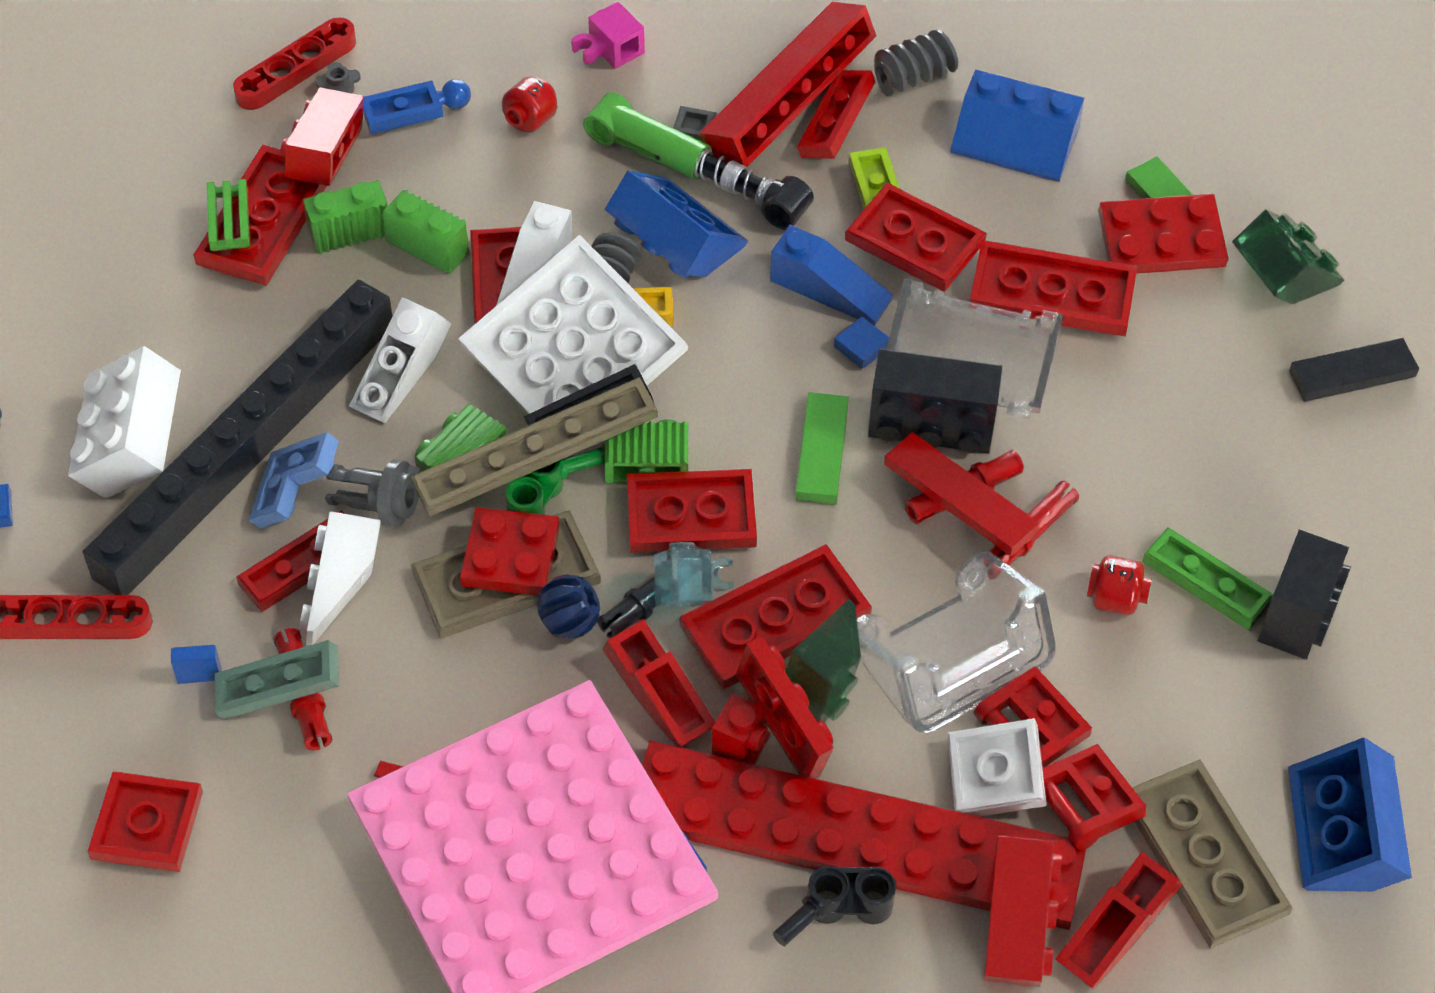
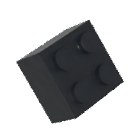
M1299 529L1273 594L1257 642L1306 660L1312 644L1319 647L1322 646L1352 567L1343 564L1349 547Z

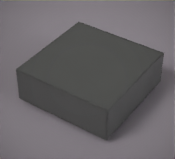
M680 106L673 128L703 142L699 132L717 116V112Z

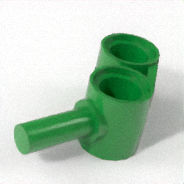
M602 448L563 458L511 481L505 491L507 510L545 515L547 503L562 491L564 486L563 480L568 478V474L605 463V455Z

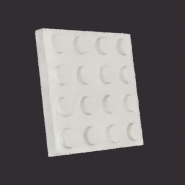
M578 235L458 338L460 344L527 415L634 364L637 365L646 385H648L688 350L687 343L581 235Z

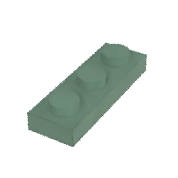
M326 640L214 673L215 714L223 719H227L339 687L338 646Z

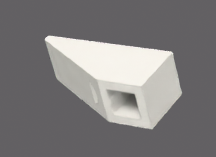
M402 297L349 407L386 423L434 361L451 323L438 313Z
M330 511L327 526H318L314 550L322 551L320 565L311 564L307 589L314 590L312 605L303 604L299 625L300 630L307 631V646L313 645L372 575L381 520Z

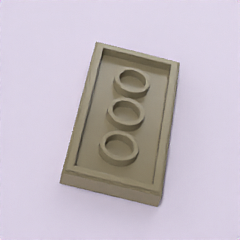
M568 510L553 515L559 516L560 527L549 581L557 576L568 574L583 577L592 586L600 584L601 575L571 511ZM467 545L411 564L413 575L441 639L537 606L538 595L461 587L460 576Z
M1201 759L1132 787L1146 804V816L1135 821V824L1159 864L1177 877L1183 884L1177 891V894L1210 949L1290 915L1293 907Z

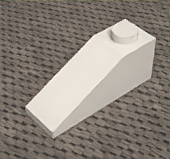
M537 201L533 202L520 229L497 305L573 241L572 210Z

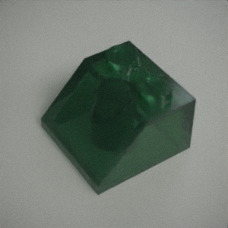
M848 599L792 651L785 671L793 684L798 683L804 689L809 700L808 708L816 721L822 720L825 722L828 718L835 721L849 705L850 701L846 697L858 682L855 673L861 660L856 606L852 601Z

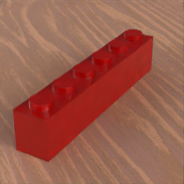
M831 2L699 132L703 142L712 147L713 156L717 158L724 156V161L727 163L733 160L748 167L877 36L866 5Z

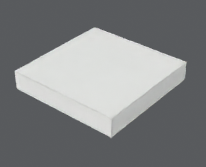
M1035 718L947 733L955 811L981 817L1047 806L1038 725Z

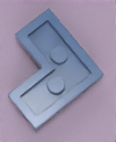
M328 432L271 452L249 521L262 529L288 520L295 508L294 501L299 485L329 474L334 465V455L339 441Z

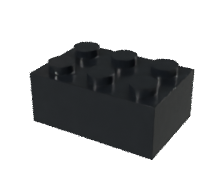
M879 349L872 389L868 437L880 438L889 442L902 441L913 432L933 447L959 449L968 453L981 452L990 454L1003 366Z

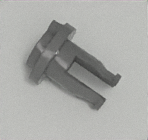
M401 460L390 461L383 471L358 467L345 469L343 465L334 464L326 476L327 480L367 485L368 494L339 489L336 494H326L325 500L328 505L337 506L341 503L350 508L377 512L382 525L397 528L404 523L406 518H410L416 509L419 496L412 484L411 476L420 473L422 470L420 467H415Z

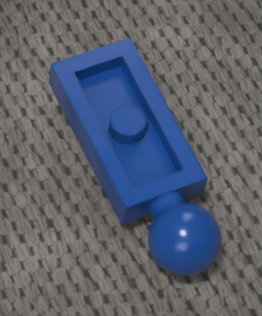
M452 79L444 84L442 90L436 91L431 80L365 96L363 115L370 134L384 132L444 117L442 105L452 109H461L469 103L471 90L464 81Z

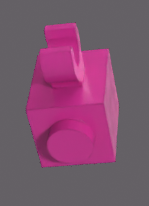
M619 2L589 16V34H578L571 40L574 53L585 49L582 51L585 64L593 63L598 57L602 56L616 69L645 53L644 26Z

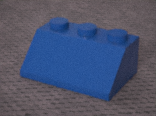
M975 69L964 96L950 153L1060 182L1079 130L1085 98Z
M627 170L604 209L616 219L614 224L619 229L643 240L641 246L656 256L662 255L670 262L668 267L684 278H688L689 275L708 276L742 250L748 242L746 238L667 177Z
M1363 737L1288 766L1304 889L1308 891L1373 892L1412 878L1393 755Z

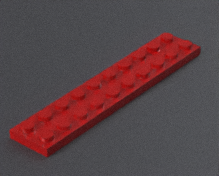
M649 741L642 766L681 831L684 832L688 840L813 870L825 866L880 867L889 871L895 878L897 890L990 911L998 835L1054 841L1053 854L1062 855L1059 883H1050L1049 900L1058 901L1056 927L1070 930L1086 849H1076L1069 837L815 778L807 779L806 776Z

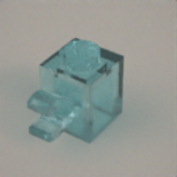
M693 542L670 543L669 550L654 555L656 606L696 607L712 602L713 591L722 592L734 587V582H724L718 576V569L732 566L733 560L722 557L711 561V550L695 549V543Z

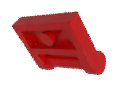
M1036 666L985 698L973 711L975 717L982 724L988 723L989 726L1010 722L1001 713V710L1007 706L1021 720L1035 718L1038 725L1039 740L1043 744L1040 747L1042 768L1048 766L1051 762L1090 737L1092 731L1089 723Z
M1098 744L1042 768L1046 801L1069 830V839L1078 850L1089 848L1098 838L1146 816V804ZM1066 781L1093 817L1084 821L1057 785Z

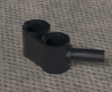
M820 867L809 878L807 896L802 900L803 906L773 932V936L780 945L785 947L814 920L830 924L839 921L844 915H856L858 919L868 924L882 923L892 914L896 891L895 878L889 871L880 867ZM821 891H832L838 897L835 899H824L818 893ZM875 891L882 894L884 898L872 900L864 894Z

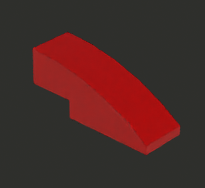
M644 619L607 640L603 647L604 653L639 703L677 747L682 748L713 728L715 720L671 651L665 653Z
M1141 852L1116 886H1111L1055 960L1094 989L1143 935L1183 884L1168 870L1144 852Z

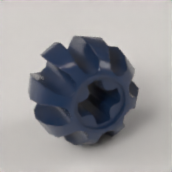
M568 574L557 576L549 581L538 595L537 607L540 619L546 629L555 637L564 639L582 637L592 630L599 620L600 602L592 585L583 577Z

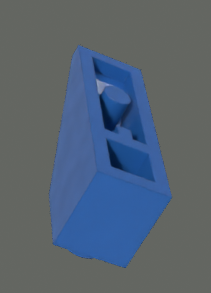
M789 225L771 251V282L856 319L862 316L875 326L893 299V294L825 239L795 226Z

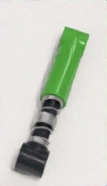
M606 93L583 120L586 133L599 144L606 146L615 142L693 180H697L700 177L704 181L712 179L717 187H721L734 195L742 193L747 201L755 199L756 205L761 207L766 220L779 229L786 230L789 225L794 226L814 200L811 188L800 178L785 176L781 180L768 179L767 176L763 179L753 175L752 169L747 172V167L732 160L727 163L724 161V156L720 158L713 156L710 145L635 111L632 105L617 93Z

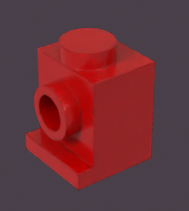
M731 694L712 728V755L755 765L771 737V732H768V728L763 725L764 707Z

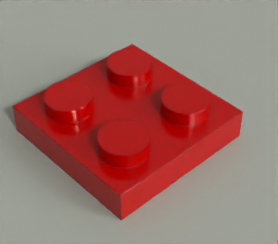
M476 507L460 576L461 587L539 595L542 588L549 582L560 527L559 516Z
M113 771L87 851L90 859L180 872L203 794L201 784Z

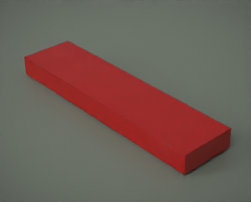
M913 432L884 456L885 466L1010 556L1016 553L1039 532L1040 522Z

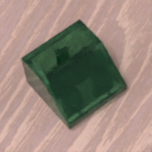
M1265 209L1232 241L1274 297L1290 304H1296L1335 288L1345 281L1336 270L1339 263L1334 256L1325 249L1320 250L1314 241L1317 239V235L1304 222L1296 224L1285 213L1279 216Z

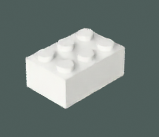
M142 346L127 355H122L112 363L92 371L84 382L85 392L82 407L77 416L78 427L75 442L70 451L71 462L68 476L107 499L163 472L181 370L147 347Z

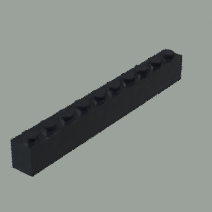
M360 279L354 282L82 551L92 580L115 595H129L382 339L393 317L390 297Z

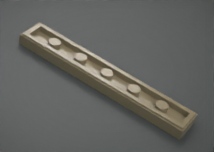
M639 377L411 476L412 484L428 516L431 517L658 417V410Z

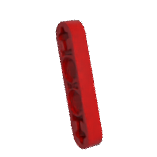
M332 18L241 74L233 83L237 104L247 110L259 109L350 52L356 45L354 24L346 18ZM307 50H316L319 52V54L313 58H304L301 56V54ZM284 68L290 70L287 75L282 77L272 75V72L277 69Z
M0 595V617L2 612L9 613L0 622V639H135L145 635L153 624L148 603L145 599L136 595ZM49 609L57 612L55 619L48 624L41 625L34 622L35 616L43 610ZM86 610L100 612L99 618L91 624L84 625L77 622L78 616ZM24 611L25 622L21 623L20 619H23L22 612ZM109 611H113L114 615H111V623L108 614ZM131 612H138V615L134 616L133 622L125 621V619L130 617Z

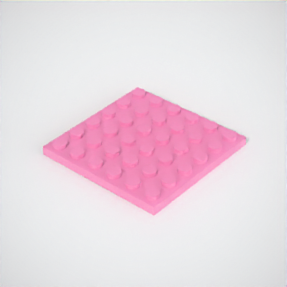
M591 680L347 793L351 806L450 993H532L718 900V890Z

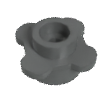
M333 62L327 66L326 73L316 79V85L318 88L352 94L355 89L354 83L359 82L361 76L358 70H349L341 63Z

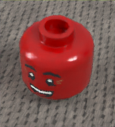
M534 76L525 77L504 93L501 101L502 111L507 122L517 130L526 133L534 132L555 115L558 108L554 88L547 81Z
M1111 555L1105 556L1100 564L1093 563L1087 597L1093 598V604L1099 610L1132 615L1137 610L1138 602L1147 604L1152 579L1144 577V566L1139 561Z

